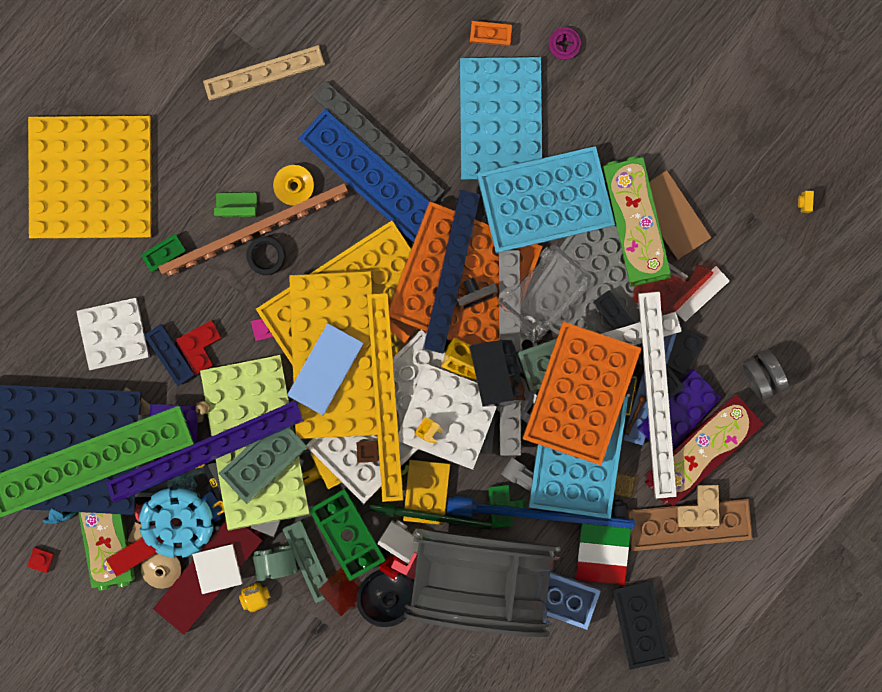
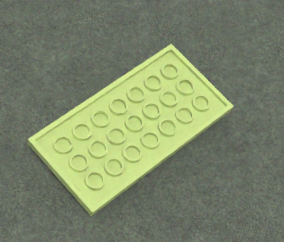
M280 355L200 371L205 401L210 405L208 419L211 436L289 403ZM294 426L289 427L295 433ZM249 445L217 458L218 473ZM299 457L248 504L218 474L228 530L310 514Z

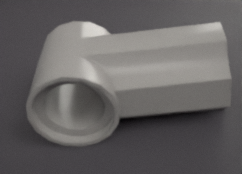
M512 457L501 475L531 492L533 472L526 469L525 465Z

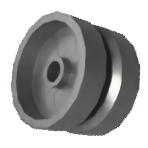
M769 349L758 353V361L751 357L742 362L744 373L761 401L773 397V389L781 393L789 388L788 380L781 365Z

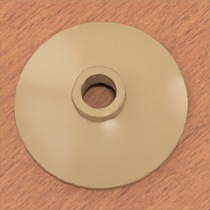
M155 553L142 561L141 573L144 580L149 585L160 589L171 587L182 572L181 563L177 556L169 558ZM161 569L163 574L157 573L156 570Z

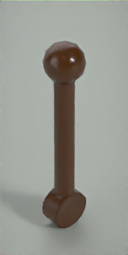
M643 395L639 397V404L625 431L626 435L630 434L643 403L647 401V398Z

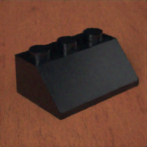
M497 340L469 346L483 407L508 406L525 400V390L521 383L520 368L516 361V349L512 340Z

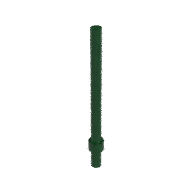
M371 503L370 511L386 513V516L394 517V515L488 530H491L492 522L395 507V504L387 503V505Z

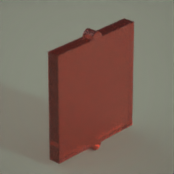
M340 567L332 576L327 577V581L318 591L340 617L351 607H355L359 586L354 580L349 581L343 568Z

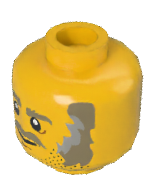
M258 582L242 588L239 595L243 609H248L249 612H255L267 607L268 598H271L267 586L263 587Z

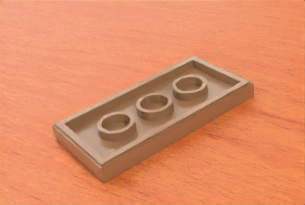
M667 170L649 181L662 239L676 260L711 238Z

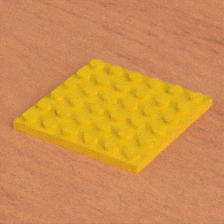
M150 116L28 117L30 239L152 238Z

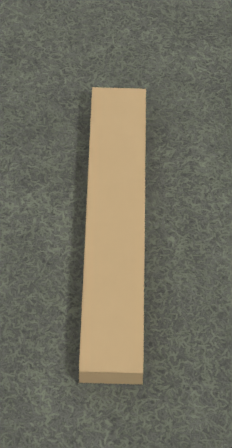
M317 45L204 80L203 83L208 99L212 101L325 66L320 47Z

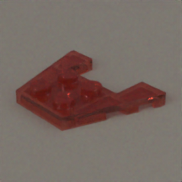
M696 264L688 282L671 275L669 279L634 286L632 301L639 304L638 293L659 291L662 316L676 312L714 272Z

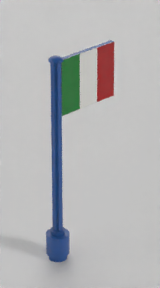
M454 496V498H448L447 513L452 514V516L471 518L472 514L485 513L582 523L576 580L625 585L630 533L636 524L634 518L611 517L608 519L565 512L477 504V502H473V497Z

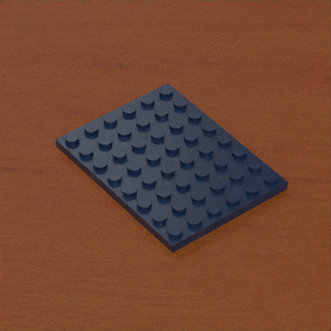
M0 385V473L137 422L138 414H141L142 392ZM136 467L27 507L24 510L50 511L51 508H54L56 511L135 515V494L114 503L111 500L106 482L136 470Z

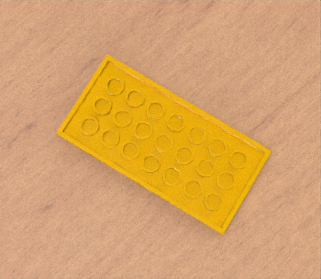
M371 271L289 275L294 382L327 323L364 343L324 416L296 401L304 421L295 424L296 435L300 439L377 435L367 295L372 294Z

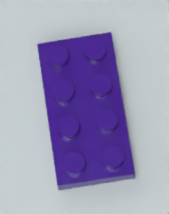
M693 369L680 381L684 388L669 399L673 449L721 398ZM647 416L637 429L650 441L649 420Z

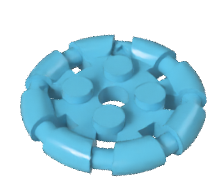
M167 488L151 496L149 502H145L139 515V522H141L139 529L145 543L156 549V553L169 558H175V556H182L184 558L199 552L201 546L207 544L213 532L214 525L211 523L213 515L206 501L197 497L198 494L184 488H178V490ZM171 498H178L179 502H171ZM191 503L196 506L193 510L188 507ZM161 505L163 508L159 511L155 506ZM179 518L182 521V525L174 526L171 520ZM197 519L203 520V524H197ZM155 521V525L150 526L149 522ZM193 534L198 536L196 541L192 539ZM159 535L164 540L162 543L156 539ZM182 542L181 548H175L174 543Z

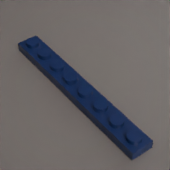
M462 189L459 191L422 348L424 350L444 353L480 194Z

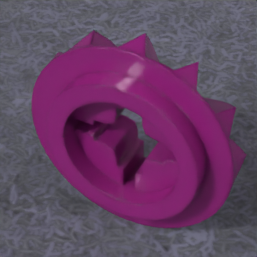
M562 27L556 29L551 34L548 45L550 52L556 58L567 60L573 58L579 52L581 40L575 30ZM564 36L568 43H573L567 46L565 52L563 46L558 44L562 42Z

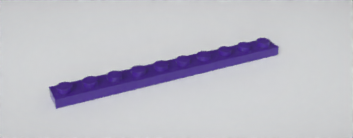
M296 400L106 482L111 500L114 503L304 421Z

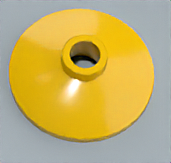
M288 165L276 174L273 188L280 201L294 206L311 197L314 190V181L309 171L304 167ZM293 182L298 184V188L295 190L290 187Z

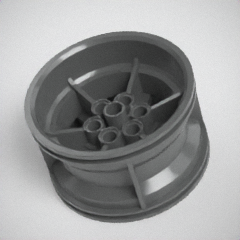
M415 529V533L420 534L419 538H414V542H419L412 601L405 605V608L410 609V612L404 613L405 618L438 626L528 637L550 636L551 631L546 629V627L552 626V623L547 621V594L550 571L553 570L554 560H560V556H555V551L560 552L561 547L456 532Z

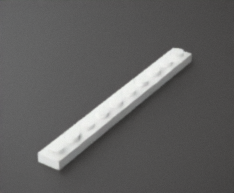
M660 292L638 293L654 493L656 499L676 497Z

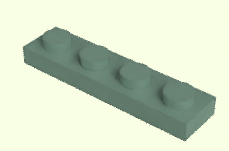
M302 520L284 527L282 530L289 545L293 548L294 556L315 603L333 596L335 593Z

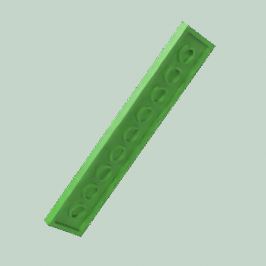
M181 407L171 408L0 473V518L193 445L194 441Z

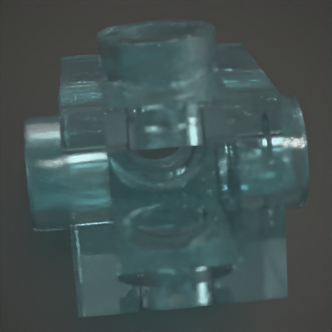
M182 473L167 482L170 490H178V488L188 489L198 494L197 497L201 498L196 488L198 483L192 476L188 477L185 473ZM171 498L174 502H179L178 498Z

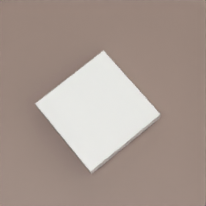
M233 544L192 554L202 594L243 584Z

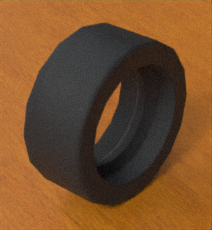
M259 237L249 245L246 258L250 268L256 273L273 275L283 267L286 254L283 246L276 239ZM263 244L272 245L278 252L277 262L269 268L260 267L254 259L256 249Z

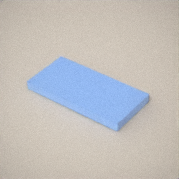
M327 323L287 396L324 416L364 343Z

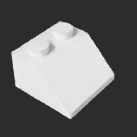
M397 519L396 522L392 520L379 539L378 545L408 564L414 552L418 553L419 542H414V538H419L420 534L415 533V531L413 533L406 529L407 525Z

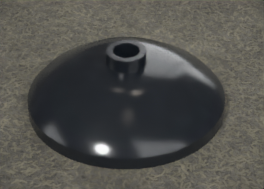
M380 570L373 572L362 582L357 593V607L360 614L368 623L377 627H392L400 624L407 619L404 617V613L410 612V609L405 608V605L412 601L414 582L404 574L394 581ZM390 600H393L391 605H387Z

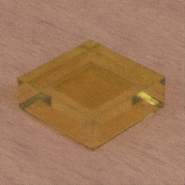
M617 474L614 494L631 497L635 477Z

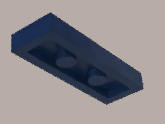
M162 324L144 335L177 386L195 376Z

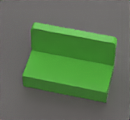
M217 193L214 216L217 218L257 217V194Z

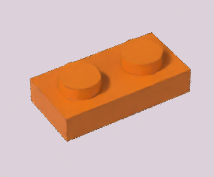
M472 21L470 43L510 46L512 25Z

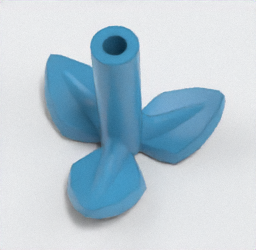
M51 508L48 515L49 519H43V523L58 524L59 521L69 520L76 512L63 514L61 511Z

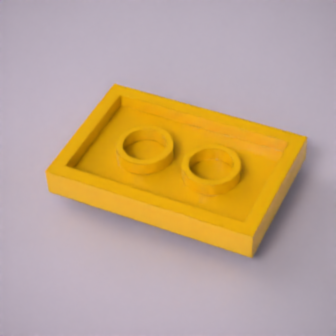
M410 460L405 508L445 514L450 464ZM405 516L403 518V521L444 525L443 522Z

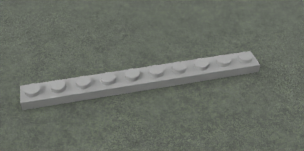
M508 250L499 252L500 340H512L516 352L520 351V250ZM515 353L516 361H517V364H518V366H519V368H520V363H519L517 354ZM521 402L500 406V455H521Z

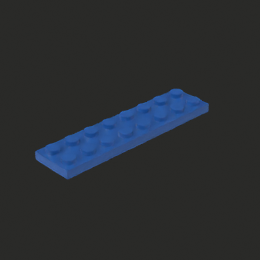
M324 109L298 140L389 221L392 220L396 227L414 243L429 201L330 112Z

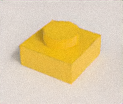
M804 191L802 195H799L798 208H801V213L813 212L814 191Z

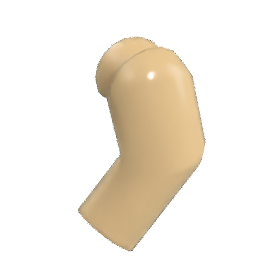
M206 401L198 402L196 405L199 423L204 421L205 414L210 411V405Z

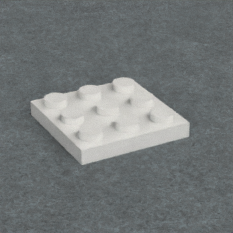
M137 298L76 311L89 370L150 357Z

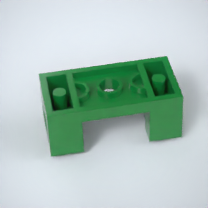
M347 487L312 506L309 511L349 581L386 561L387 557L380 545H378V541L374 540L355 507V501ZM350 529L353 532V538L348 541L344 540L341 535L343 530Z

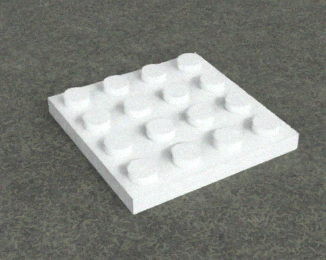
M425 363L398 433L399 442L473 470L497 406H482L478 383ZM424 417L439 424L443 430L442 434L437 431L433 436L437 440L435 444L428 443L414 434Z

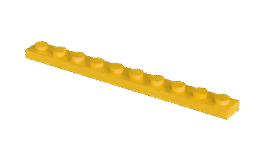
M388 293L367 295L382 502L403 500Z

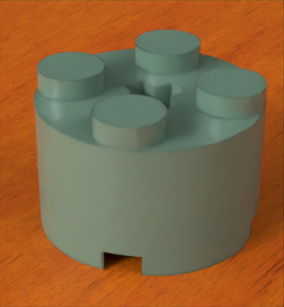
M291 545L274 547L273 552L272 549L254 552L253 561L257 581L298 573Z

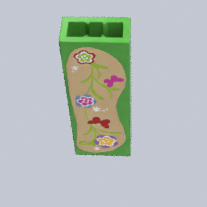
M634 156L624 162L612 161L607 163L606 166H603L630 287L671 278L644 158Z
M78 512L91 587H98V591L110 589V585L118 584V587L131 585L130 581L135 579L134 568L132 567L116 577L106 560L107 557L129 545L124 514Z

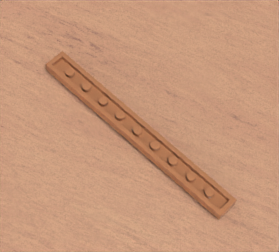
M341 184L158 266L161 274H167L168 277L179 273V269L184 266L186 268L193 267L198 264L197 260L202 258L208 260L215 257V252L223 249L226 252L233 249L235 243L251 241L254 239L253 235L260 233L264 235L272 231L271 227L279 225V227L290 223V219L295 216L298 219L308 215V211L313 208L320 210L328 206L327 202L333 199L337 202L346 198L345 194L349 192L345 184Z

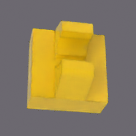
M424 417L414 434L428 443L435 444L437 442L433 438L435 432L437 431L442 434L443 430L439 424Z

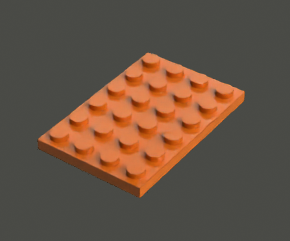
M562 321L523 439L602 465L642 348Z

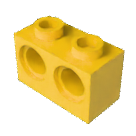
M454 337L445 349L441 367L477 383L469 347L471 345Z

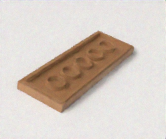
M749 499L719 501V526L678 527L677 506L628 510L629 519L634 518L636 522L635 528L630 533L631 551L753 540ZM687 504V505H677V506H696L697 504Z

